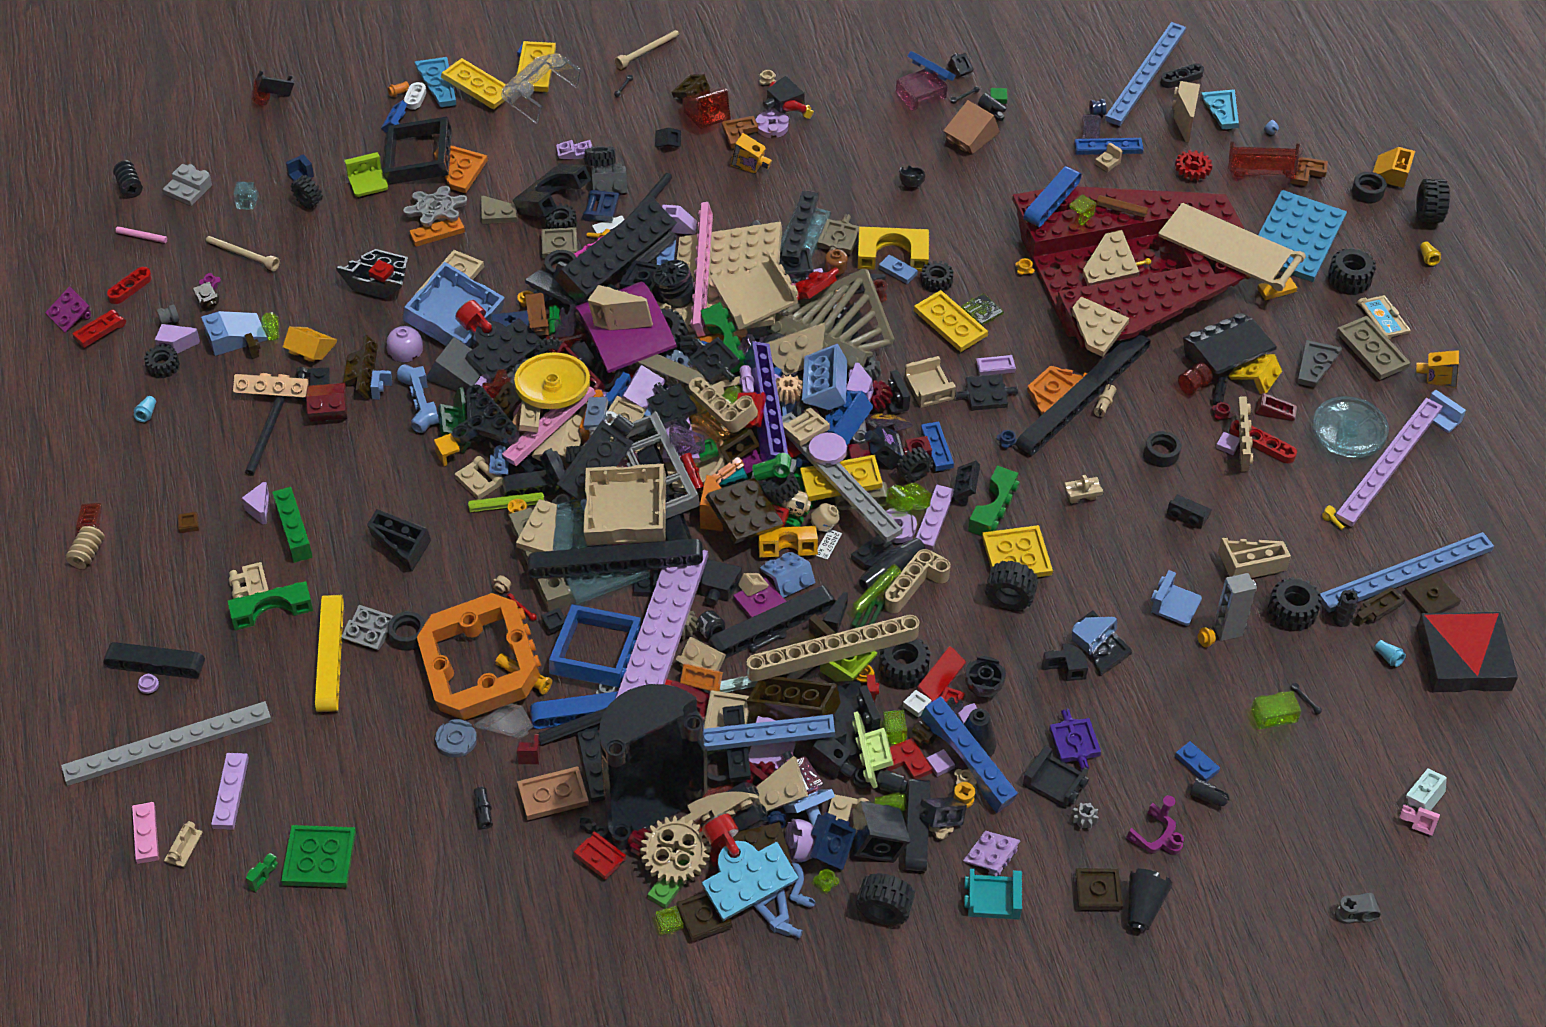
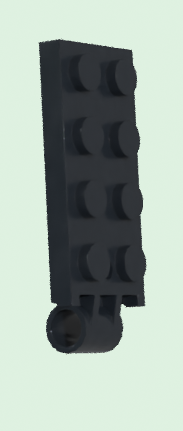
M620 413L611 425L602 419L556 485L580 502L583 499H587L585 492L586 468L617 467L633 444V441L629 440L626 436L635 424ZM610 437L614 438V442L610 441Z

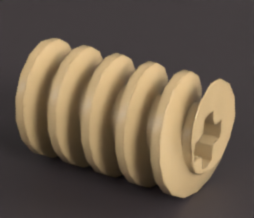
M90 526L82 527L66 554L67 562L76 568L85 569L86 565L92 562L91 558L98 551L101 540L105 538L103 532Z

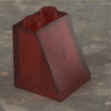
M712 88L683 98L684 113L700 129L731 120L727 89Z

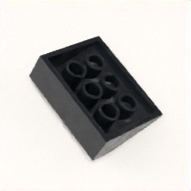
M1238 313L1234 317L1221 320L1217 324L1206 326L1205 329L1192 332L1190 335L1183 337L1185 357L1215 374H1220L1277 350V346L1256 321L1244 313Z

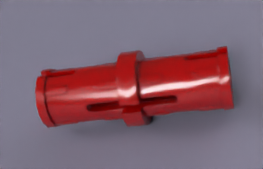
M686 453L680 459L696 491H702L704 484L699 475L700 470L696 467L692 454Z

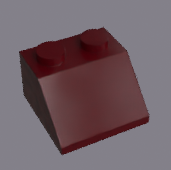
M345 383L308 386L306 398L307 414L310 422L348 419Z

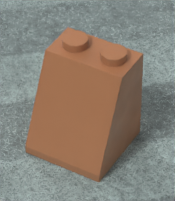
M967 100L943 130L949 143H955L962 151H968L972 154L1000 132L994 115Z

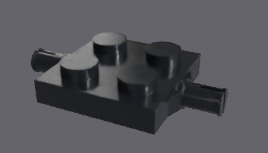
M718 337L706 344H703L699 338L693 341L698 350L688 359L710 384L722 376H725L729 382L735 379L730 370L740 363L739 358Z
M1002 374L966 377V391H955L956 399L967 398L971 411L1007 408V395L1018 394L1017 386L1006 387Z
M658 382V385L656 383L654 388L658 393L646 399L653 413L657 412L664 428L679 423L684 431L689 429L690 424L686 419L698 412L697 407L683 387L678 383L668 389H664L660 382Z

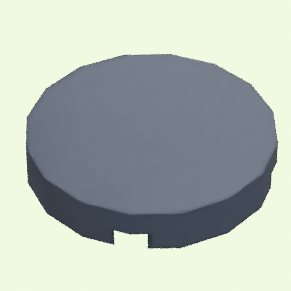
M454 719L439 727L436 732L435 741L438 750L443 755L462 757L470 753L476 746L477 734L469 722Z

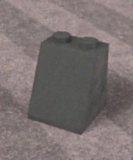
M453 337L434 362L426 379L454 391H458L459 387H463L464 394L466 395L467 389L475 385L482 374L465 358L466 354L472 349Z

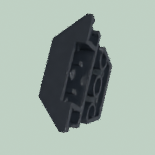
M374 249L360 256L358 261L351 260L345 267H336V271L353 291L385 299L402 288L408 257ZM378 260L394 267V272L385 282L369 276L368 271Z

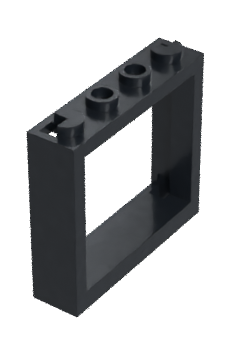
M447 116L389 126L388 133H386L387 145H385V168H383V176H386L389 185L449 175L452 127ZM440 133L437 161L394 167L397 140Z

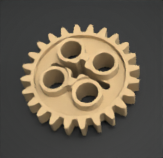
M674 816L673 821L670 822L665 817L664 824L658 820L657 828L650 826L651 833L645 832L647 840L641 841L644 847L641 848V854L644 855L642 862L646 863V870L652 869L650 872L652 877L658 874L659 882L666 878L667 885L670 880H674L675 885H677L678 880L681 879L686 884L687 877L693 881L694 873L701 875L700 868L706 869L705 861L710 859V855L706 854L710 852V847L706 846L709 842L707 838H704V833L702 831L699 832V824L693 827L692 819L685 823V817H682L679 822L676 816ZM666 835L673 837L671 841H665L662 838ZM686 840H691L694 842V844L691 846H686L683 844V842ZM675 848H678V849H679V850L676 851V853H673V852H672V851L675 850ZM660 855H665L668 857V859H666L665 861H660L657 859V857ZM680 860H687L689 862L685 866L678 864Z

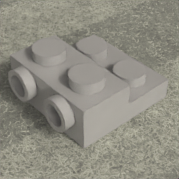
M181 164L172 173L173 179L162 190L164 195L192 206L212 186L210 174L206 170L199 171L192 164Z

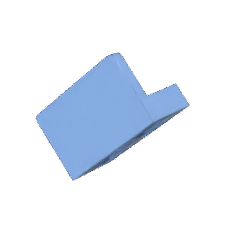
M1437 390L1431 393L1430 400L1443 406L1441 412L1432 423L1449 433L1462 422L1466 410Z

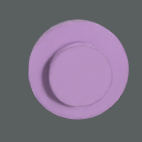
M152 674L141 676L138 682L139 690L146 694L156 691L159 687L158 679Z

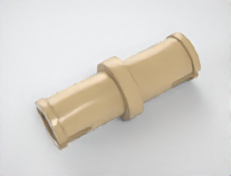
M1110 384L1106 385L1103 393L1098 397V404L1094 409L1096 416L1099 417L1100 415V417H1103L1107 408L1111 406L1112 398L1116 393L1115 386L1111 385L1110 387Z

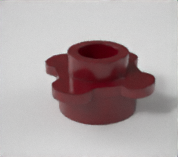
M1220 402L1212 407V410L1215 412L1214 417L1217 420L1231 419L1233 416L1230 413V405L1225 402Z

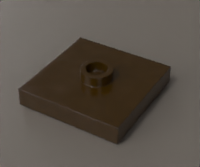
M1437 573L1406 587L1404 590L1406 595L1422 613H1443L1459 605L1461 602L1460 598Z
M1076 868L1075 877L1079 910H1122L1119 868Z
M706 892L676 902L692 942L732 928L731 919L722 921Z

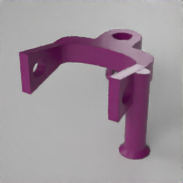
M1167 795L1163 798L1164 803L1161 809L1152 803L1147 814L1165 823L1166 831L1155 842L1150 843L1131 828L1126 839L1149 853H1156L1162 848L1171 855H1177L1182 850L1184 837L1178 832L1173 833L1176 822L1168 816L1171 806L1175 805V798Z

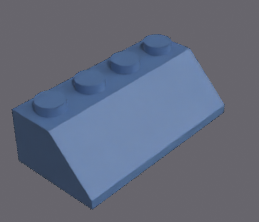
M835 344L804 356L802 401L827 410L839 408L846 404L847 359L839 345Z

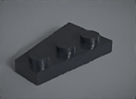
M1092 610L1090 613H1088L1080 620H1078V622H1081L1085 618L1099 617V615L1094 610ZM1114 632L1091 655L1102 676L1131 655L1132 649Z

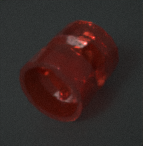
M1201 362L1178 376L1180 388L1188 395H1193L1201 387L1207 386L1213 380L1211 370Z

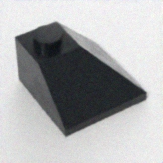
M634 260L619 284L622 288L639 282H644L657 302L660 294L653 279V274L660 265Z

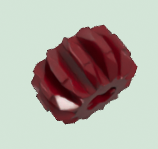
M874 380L873 394L870 400L873 405L871 411L876 410L880 412L881 408L886 409V404H891L890 399L893 398L889 385L885 384L882 380L879 382Z

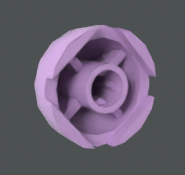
M397 327L387 337V353L395 361H412L413 357H419L423 351L422 338L418 331L412 327Z
M791 819L793 823L789 822L787 824L784 837L789 848L790 858L792 862H805L812 858L810 855L816 837L811 835L814 825L805 820Z

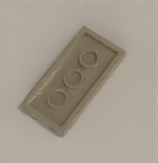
M1368 316L1338 327L1336 333L1379 380L1409 368L1410 362Z

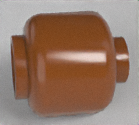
M839 249L827 252L825 255L826 271L829 272L834 267H837L840 272L837 275L843 274L847 270L848 257L846 253Z

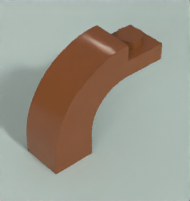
M543 293L525 295L530 329L537 336L549 335Z

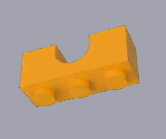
M816 526L781 527L758 535L759 557H779V551L783 548H794L798 551L799 556L818 555Z

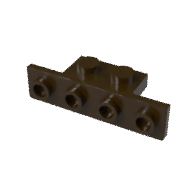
M364 335L361 350L347 355L343 380L347 387L357 383L356 391L366 400L370 399L372 371L375 368L378 349L376 342L368 335Z

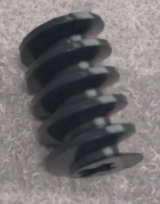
M128 160L118 162L114 166L113 173L121 193L128 198L139 196L142 193L143 186L134 164Z

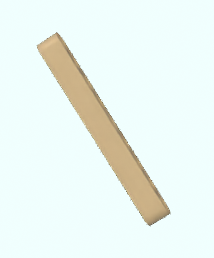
M906 615L751 655L747 659V677L752 681H760L913 641L918 637L919 619L914 615Z

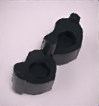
M580 817L581 829L589 834L595 831L605 840L607 839V829L604 826L596 827V823H594L592 818Z

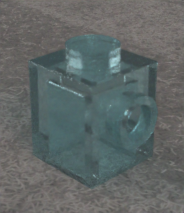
M237 181L233 193L236 208L254 210L256 200H258V190L255 189L254 182Z

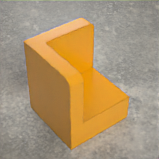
M452 434L434 439L436 454L443 466H447L446 456L459 452V446Z

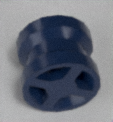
M1100 99L1099 101L1090 100L1089 111L1092 117L1097 114L1101 116L1106 115L1105 99Z

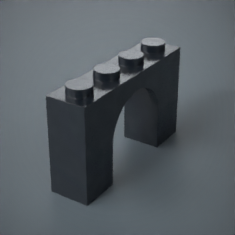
M559 163L515 197L513 202L519 215L546 217L557 208L551 196L553 192L565 188L581 189L591 181V177L585 165Z

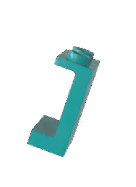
M970 869L969 876H965L964 889H968V895L964 897V908H968V917L1020 920L1022 912V871L1013 870L1012 877L974 875V869Z

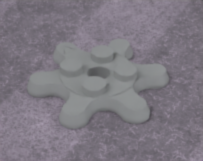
M448 186L439 187L434 194H425L422 191H417L412 194L417 204L407 206L403 211L407 217L420 216V222L424 227L431 226L435 220L444 221L447 219L453 222L458 220L459 212L454 209L465 206L467 197L464 195L449 196L450 187Z

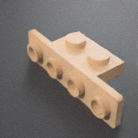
M260 373V376L234 375L233 392L304 398L307 396L308 379L289 378V375L279 374L278 377H272L271 374Z

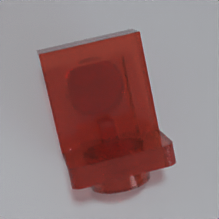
M498 369L493 383H483L482 387L491 398H495L502 386L510 382V378L505 370Z

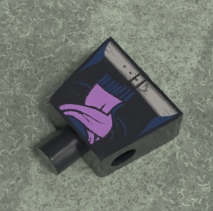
M882 425L873 431L869 430L866 432L864 438L869 442L871 454L875 455L876 459L891 470L896 468L897 464H899V459H903L902 456L905 455L900 434Z

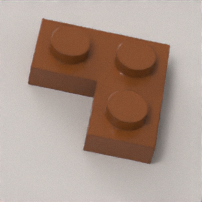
M754 116L722 122V128L731 149L735 148V143L742 133L758 132V124Z
M1294 156L1290 183L1307 186L1309 175L1326 177L1328 161Z

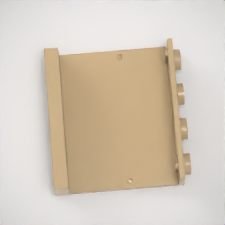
M769 249L766 250L769 261L722 282L717 273L710 275L717 294L724 306L728 308L738 330L798 303L796 297L798 291L795 285L791 286L792 282L789 275H784L786 273L782 264L778 265L777 256L775 254L772 255Z

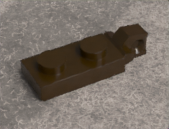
M1390 587L1364 602L1354 621L1359 626L1368 620L1370 622L1376 621L1402 606L1405 599L1395 589Z

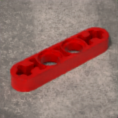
M1239 420L1233 421L1229 430L1231 435L1240 438L1239 430H1237L1239 428ZM1251 425L1249 436L1256 435L1260 438L1258 440L1252 439V447L1283 463L1290 464L1295 461L1297 455L1295 447ZM1267 444H1274L1276 448H1269Z

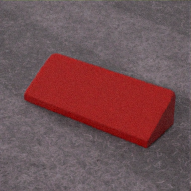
M949 646L918 685L917 691L933 702L942 695L945 687L949 686L966 664V661Z

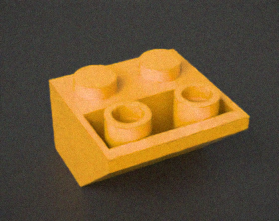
M1397 147L1378 155L1373 172L1381 175L1387 184L1404 188L1415 151Z

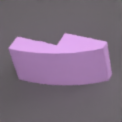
M570 140L557 144L558 157L560 159L585 158L584 150L588 147L591 148L592 143L590 140L574 144Z

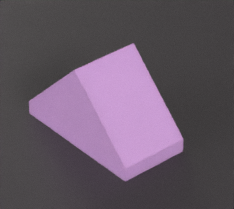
M262 482L242 497L245 511L260 523L266 524L269 491L267 483Z

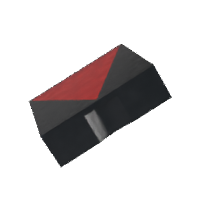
M1500 612L1421 613L1416 628L1421 648L1427 661V673L1432 693L1462 692L1467 690L1484 692L1513 690L1518 674Z

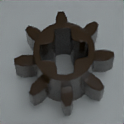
M919 721L912 730L914 741L920 746H923L924 743L930 745L937 738V735L923 721Z

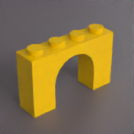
M859 227L858 269L875 270L876 253L879 249L890 245L904 248L910 255V266L922 272L924 265H928V229Z

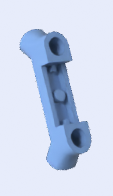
M405 364L401 365L397 370L398 381L410 385L411 396L416 398L413 400L416 411L419 410L411 420L412 428L418 433H424L430 425L439 424L435 403H426L423 388H428L424 367L413 368Z

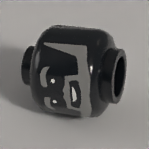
M714 611L702 613L696 622L697 630L708 640L713 635L725 630L726 626L724 620Z

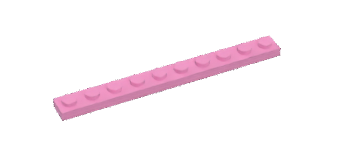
M709 202L701 203V210H699L700 222H698L699 234H697L699 244L696 246L698 257L695 258L697 269L694 270L696 282L693 283L695 294L692 296L694 306L692 307L693 319H691L692 330L696 331L698 337L705 336V322L700 310L707 308L713 213Z

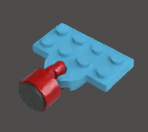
M721 813L711 818L702 828V832L711 847L718 846L721 850L718 857L719 873L706 879L701 885L722 921L729 919L799 879L778 842L757 851L753 845L747 842L734 841L733 837L738 833L739 829L729 813Z

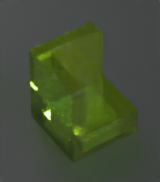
M1082 194L1070 204V208L1080 214V225H1083L1094 216L1096 202Z

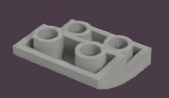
M359 605L353 619L348 621L341 638L379 650L389 635L388 623L393 615Z

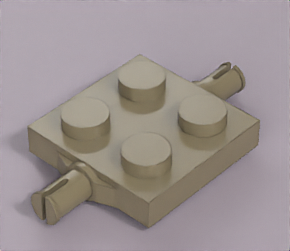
M845 214L842 221L827 219L818 239L817 247L829 251L839 249L851 255L859 236L860 226L849 223L851 219L849 214L848 216Z

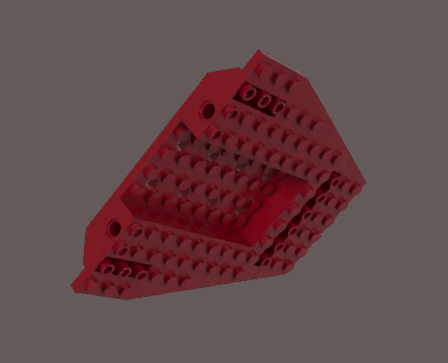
M1077 186L1041 227L1025 221L1023 217L1026 209L1044 189L1013 194L1012 200L1018 211L1022 241L1068 337H1077L1081 347H1086L1085 340L1081 336L1076 318L1072 314V308L1080 297H1084L1129 318V323L1115 340L1118 341L1133 338L1139 335V332L1151 329L1152 325L1158 322L1161 324L1182 313L1184 309H1190L1196 303L1202 300L1206 301L1226 291L1227 287L1231 285L1234 287L1239 284V281L1251 278V276L1159 237V232L1181 203L1245 229L1226 194ZM1099 195L1144 206L1148 208L1146 217H1140L1098 206L1096 204ZM1123 231L1135 263L1144 261L1146 258L1151 260L1149 265H1138L1139 276L1087 286L1083 276V269L1087 264L1085 261H1089L1104 235L1111 232Z

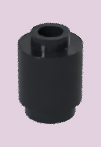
M887 769L885 771L880 770L876 781L877 786L881 790L900 795L901 792L905 793L908 785L905 775Z

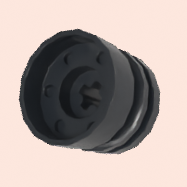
M669 260L656 268L653 279L663 304L666 303L671 305L672 308H677L693 301L692 296L695 294L694 280L686 262L682 260Z

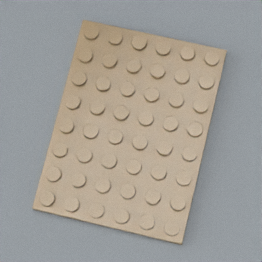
M781 222L712 232L707 307L721 302L723 307L726 308L713 286L710 275L717 273L723 282L769 261L767 249H769L772 255L775 254L780 262ZM697 234L679 237L677 260H682L688 264L694 282H696L694 270L697 269L695 258L698 257L696 246L699 244ZM693 301L682 307H671L673 312L676 310L683 317L689 331L688 334H695L697 336L696 331L692 330L691 327ZM775 314L742 329L775 325ZM730 317V318H729V321H730V322L732 321L733 324H734V326H735V329L738 330V328H737L736 324L734 323L733 319ZM705 325V335L711 334Z

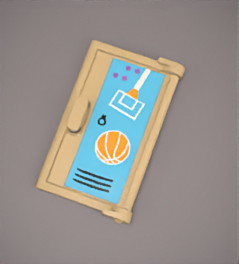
M1385 295L1370 299L1362 298L1357 301L1371 321L1388 339L1411 332L1399 315L1398 310L1392 306Z

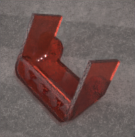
M1230 141L1228 169L1236 177H1244L1245 174L1285 175L1286 178L1295 179L1296 176L1300 175L1304 150L1300 144H1296V149L1237 147L1234 142Z

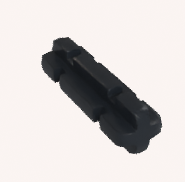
M1221 375L1218 377L1213 405H1217L1224 400L1228 382L1226 376L1223 377Z

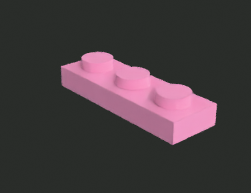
M150 802L133 805L136 862L140 864L159 860L155 804Z

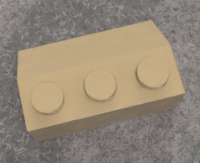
M574 413L533 450L532 457L540 460L543 452L552 448L553 451L558 452L567 470L570 464L566 463V447L580 446L582 435L579 427L583 417Z

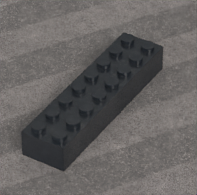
M651 198L563 267L555 281L580 305L592 295L598 285H606L653 244L672 231L677 222L654 198Z

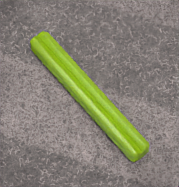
M539 492L471 500L468 502L470 512L508 508L509 502L513 499H522L527 505H535L539 499L544 500V494Z

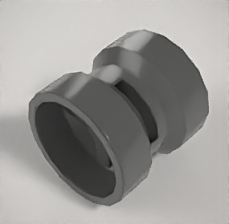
M174 304L169 305L166 309H156L161 324L168 325L169 322L175 323L180 321Z

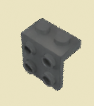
M616 163L612 164L611 167L595 166L591 168L593 190L628 193L625 166Z

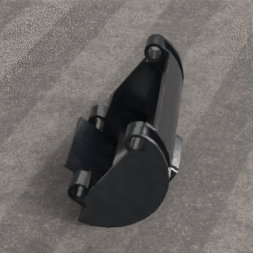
M666 684L638 686L619 695L608 705L603 713L599 736L606 829L612 845L621 851L630 847L628 839L634 830L648 829L650 826L656 825L658 820L662 822L665 820V817L670 818L686 809L687 800L695 802L704 798L707 792V749L704 746V721L697 711V698L686 690Z

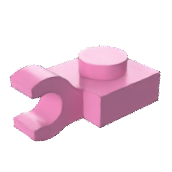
M1403 805L1399 818L1413 822V829L1432 836L1440 814L1421 807L1416 812L1413 808Z

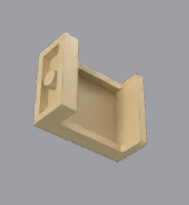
M939 356L905 365L904 377L920 408L955 399L956 386L953 382H948L940 367Z

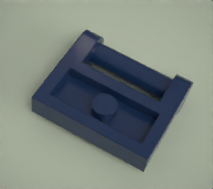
M591 190L588 194L589 200L582 218L585 221L593 219L613 222L619 201V193ZM600 199L597 211H593L595 201Z

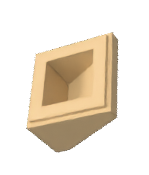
M744 573L739 582L740 588L747 596H751L769 586L759 573Z

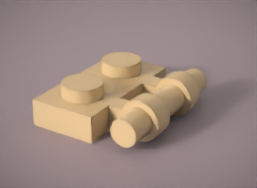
M261 562L243 566V573L237 574L236 570L229 572V584L233 587V599L268 591ZM246 582L245 587H241L240 584Z

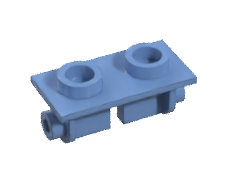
M496 446L494 455H490L489 473L508 475L509 462L502 456V453L506 451L504 446Z

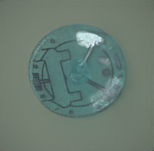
M1350 396L1335 397L1323 402L1317 408L1312 423L1313 432L1318 441L1328 450L1346 457H1365L1376 453L1385 444L1389 432V425L1385 415L1375 405L1366 400Z

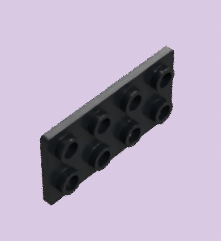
M561 261L557 263L554 276L543 270H538L525 279V283L531 288L540 290L549 297H555L563 304L573 307L579 305L555 281L560 270L567 265Z
M859 681L838 686L841 704L834 714V717L847 733L846 743L842 745L851 752L849 758L863 753L862 749H859L856 737H859V734L855 732L852 723L855 720L854 712L859 713L863 721L865 733L880 729L881 717L868 686H861Z

